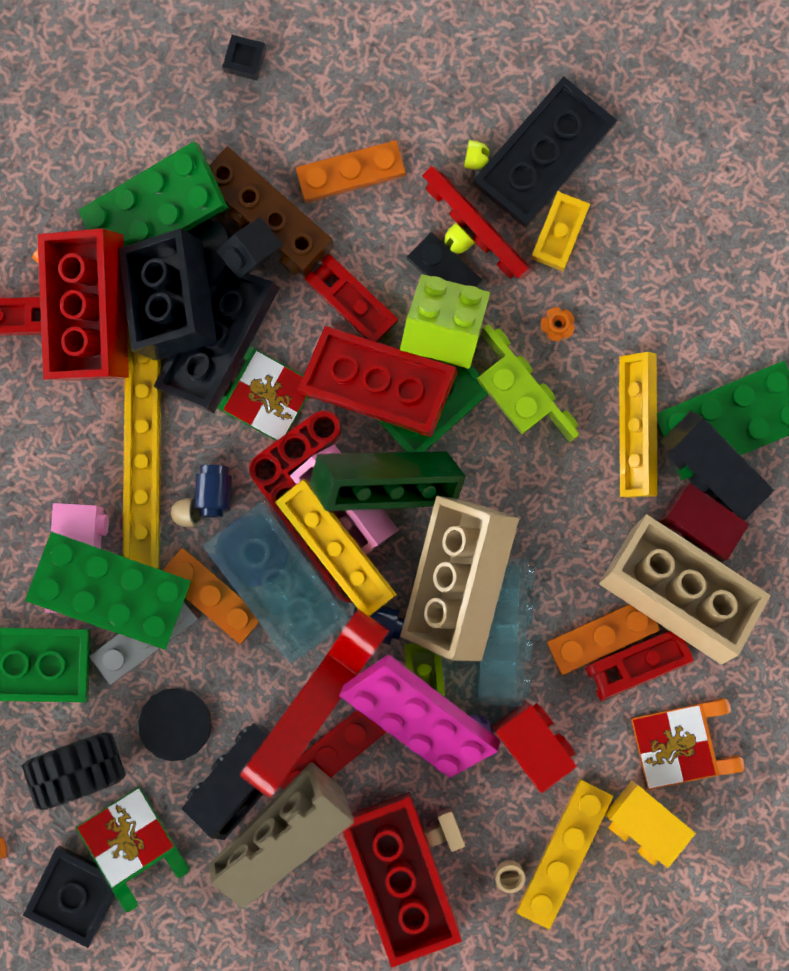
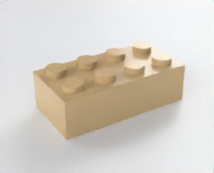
M436 496L400 637L452 661H482L519 518L467 500Z
M647 514L632 527L599 582V585L721 665L739 656L771 596Z

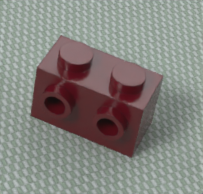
M688 483L677 490L658 520L659 523L719 562L728 560L750 525L709 495L703 493L692 483Z

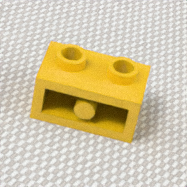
M632 780L605 814L612 821L608 828L624 842L629 837L640 845L637 852L653 866L659 861L669 868L696 834Z

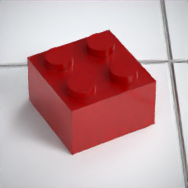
M525 700L491 725V727L542 794L578 767L572 760V757L577 753L564 736L559 732L555 735L551 732L549 727L554 722L542 706H539L538 703L532 706Z

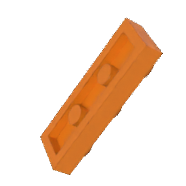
M397 140L295 167L305 203L406 176Z
M183 547L162 570L190 580L191 583L185 598L240 645L264 618L261 613Z
M628 604L547 641L546 644L560 674L564 675L660 631V628L656 621Z

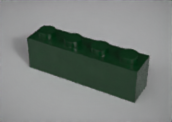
M447 451L317 454L309 485L325 511L434 507L436 496L458 499L466 475Z

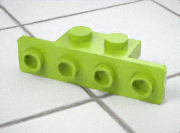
M487 324L482 329L481 335L500 357V360L481 374L477 381L521 435L545 416H548L571 443L579 436L576 430L579 426L574 417L566 410L560 411L553 402L556 399L555 395L545 383L539 385L531 375L533 369L527 360L521 355L516 357L508 348L511 343L503 331L499 328L494 330Z

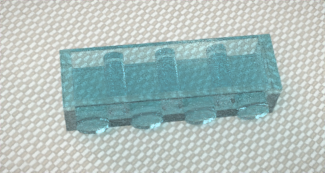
M508 559L483 659L478 661V704L523 706V698H529L530 676H524L525 661H531L532 641L525 638L526 625H532L533 603H527V589L534 588L535 569L534 567H528L529 559Z

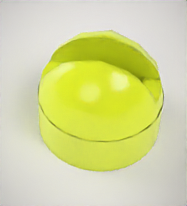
M469 140L464 168L472 170L484 168L489 162L490 151L488 147L479 141Z
M456 222L445 234V245L447 247L451 246L450 250L457 254L467 251L475 243L472 237Z

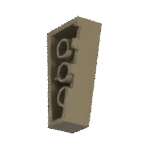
M311 762L209 864L211 884L243 909L254 900L260 898L264 892L354 823L343 788Z

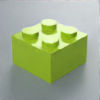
M421 274L406 319L400 351L470 369L490 292L475 286H465L446 281L440 277Z

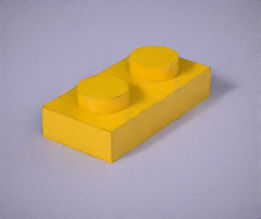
M557 191L531 259L564 271L590 204Z

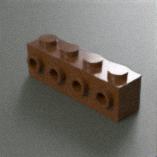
M228 146L209 165L230 210L227 214L228 217L241 229L261 217L283 244L277 251L282 256L279 262L291 274L295 275L299 271L305 277L334 248L333 240L328 234Z

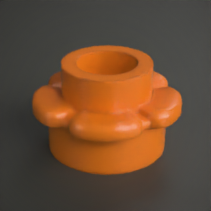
M552 307L547 310L546 316L542 317L540 327L546 333L548 339L559 342L563 338L568 339L575 331V326L573 325L575 318L567 309L561 310L560 307ZM556 321L561 322L560 327L555 326Z

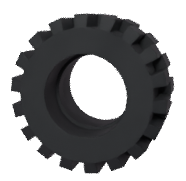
M107 732L33 757L21 766L35 809L38 810L51 809L91 795L119 783L126 776L113 734Z

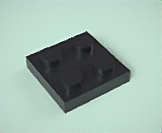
M59 845L55 848L22 916L89 948L115 898V894L96 863Z

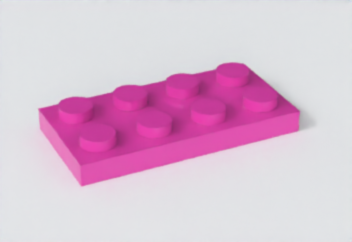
M387 655L345 683L342 687L340 697L449 778L498 752L501 741L499 738L390 655Z

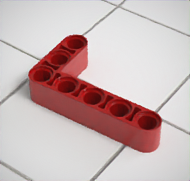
M319 411L256 455L250 462L249 474L336 596L344 602L353 603L349 597L342 593L341 586L327 568L321 564L320 559L275 503L282 492L291 490L296 485L290 475L313 455L334 445L340 438L341 425L338 418L329 411ZM326 420L332 422L335 425V429L331 436L322 438L315 434V428L319 422ZM294 441H300L305 444V452L298 459H292L287 456V447ZM265 462H272L276 466V473L269 480H262L258 476V469Z
M358 609L317 669L246 765L240 777L271 798L341 699L339 695L343 685L358 675L389 630Z

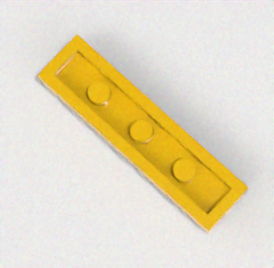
M652 352L619 356L620 497L623 498L658 496L657 354Z
M303 479L275 503L355 606L370 616L397 594L332 511H325L311 489L310 482L307 479Z
M579 778L516 909L517 914L550 930L614 797L613 795Z

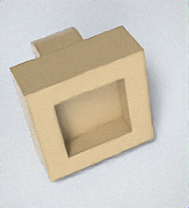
M451 807L438 811L437 815L440 824L424 829L429 846L433 847L447 840L451 852L464 848L465 843Z

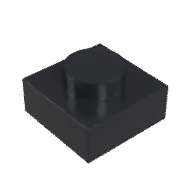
M231 35L222 66L223 71L257 81L266 52V44Z

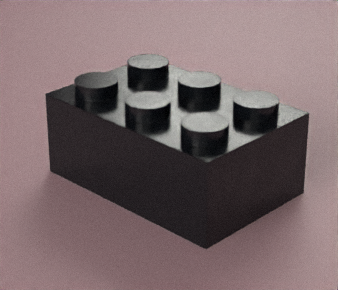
M179 228L118 249L131 351L155 361L217 342L203 241Z

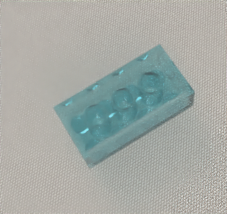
M267 500L260 502L202 545L290 664L348 623L352 617L351 613L333 592Z

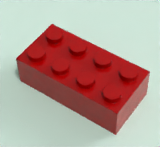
M103 228L37 234L43 380L76 381L129 378L127 313L118 250L124 247L123 234Z
M410 791L351 813L354 823L346 828L343 834L391 968L462 942L460 928Z

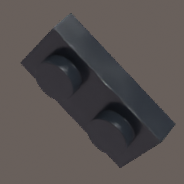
M432 232L407 256V260L423 275L440 277L446 281L465 286L477 287L482 282V279Z

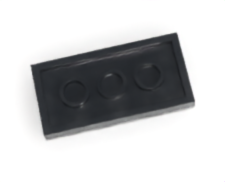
M563 76L473 179L472 184L524 228H527L557 191L560 190L617 123V119Z
M229 267L223 274L226 277L220 283L209 288L217 342L169 356L153 386L164 394L211 413H215L280 289L273 281L252 274H247L239 280Z

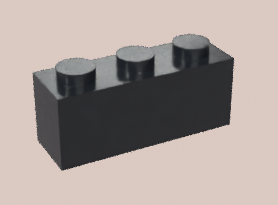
M690 411L660 441L669 450L665 457L680 471L686 467L693 474L688 480L703 493L709 491L716 498L717 502L744 521L775 491L702 416L693 411Z
M253 723L251 726L241 730L235 739L236 744L233 748L214 762L211 767V774L204 782L198 783L191 789L187 796L188 801L181 808L211 839L225 840L263 795L261 791L241 778L240 774L270 734V731L264 726Z

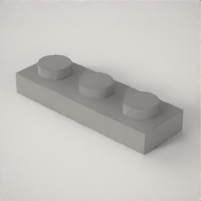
M185 600L169 642L199 620ZM118 634L89 657L107 682L113 685L160 648Z

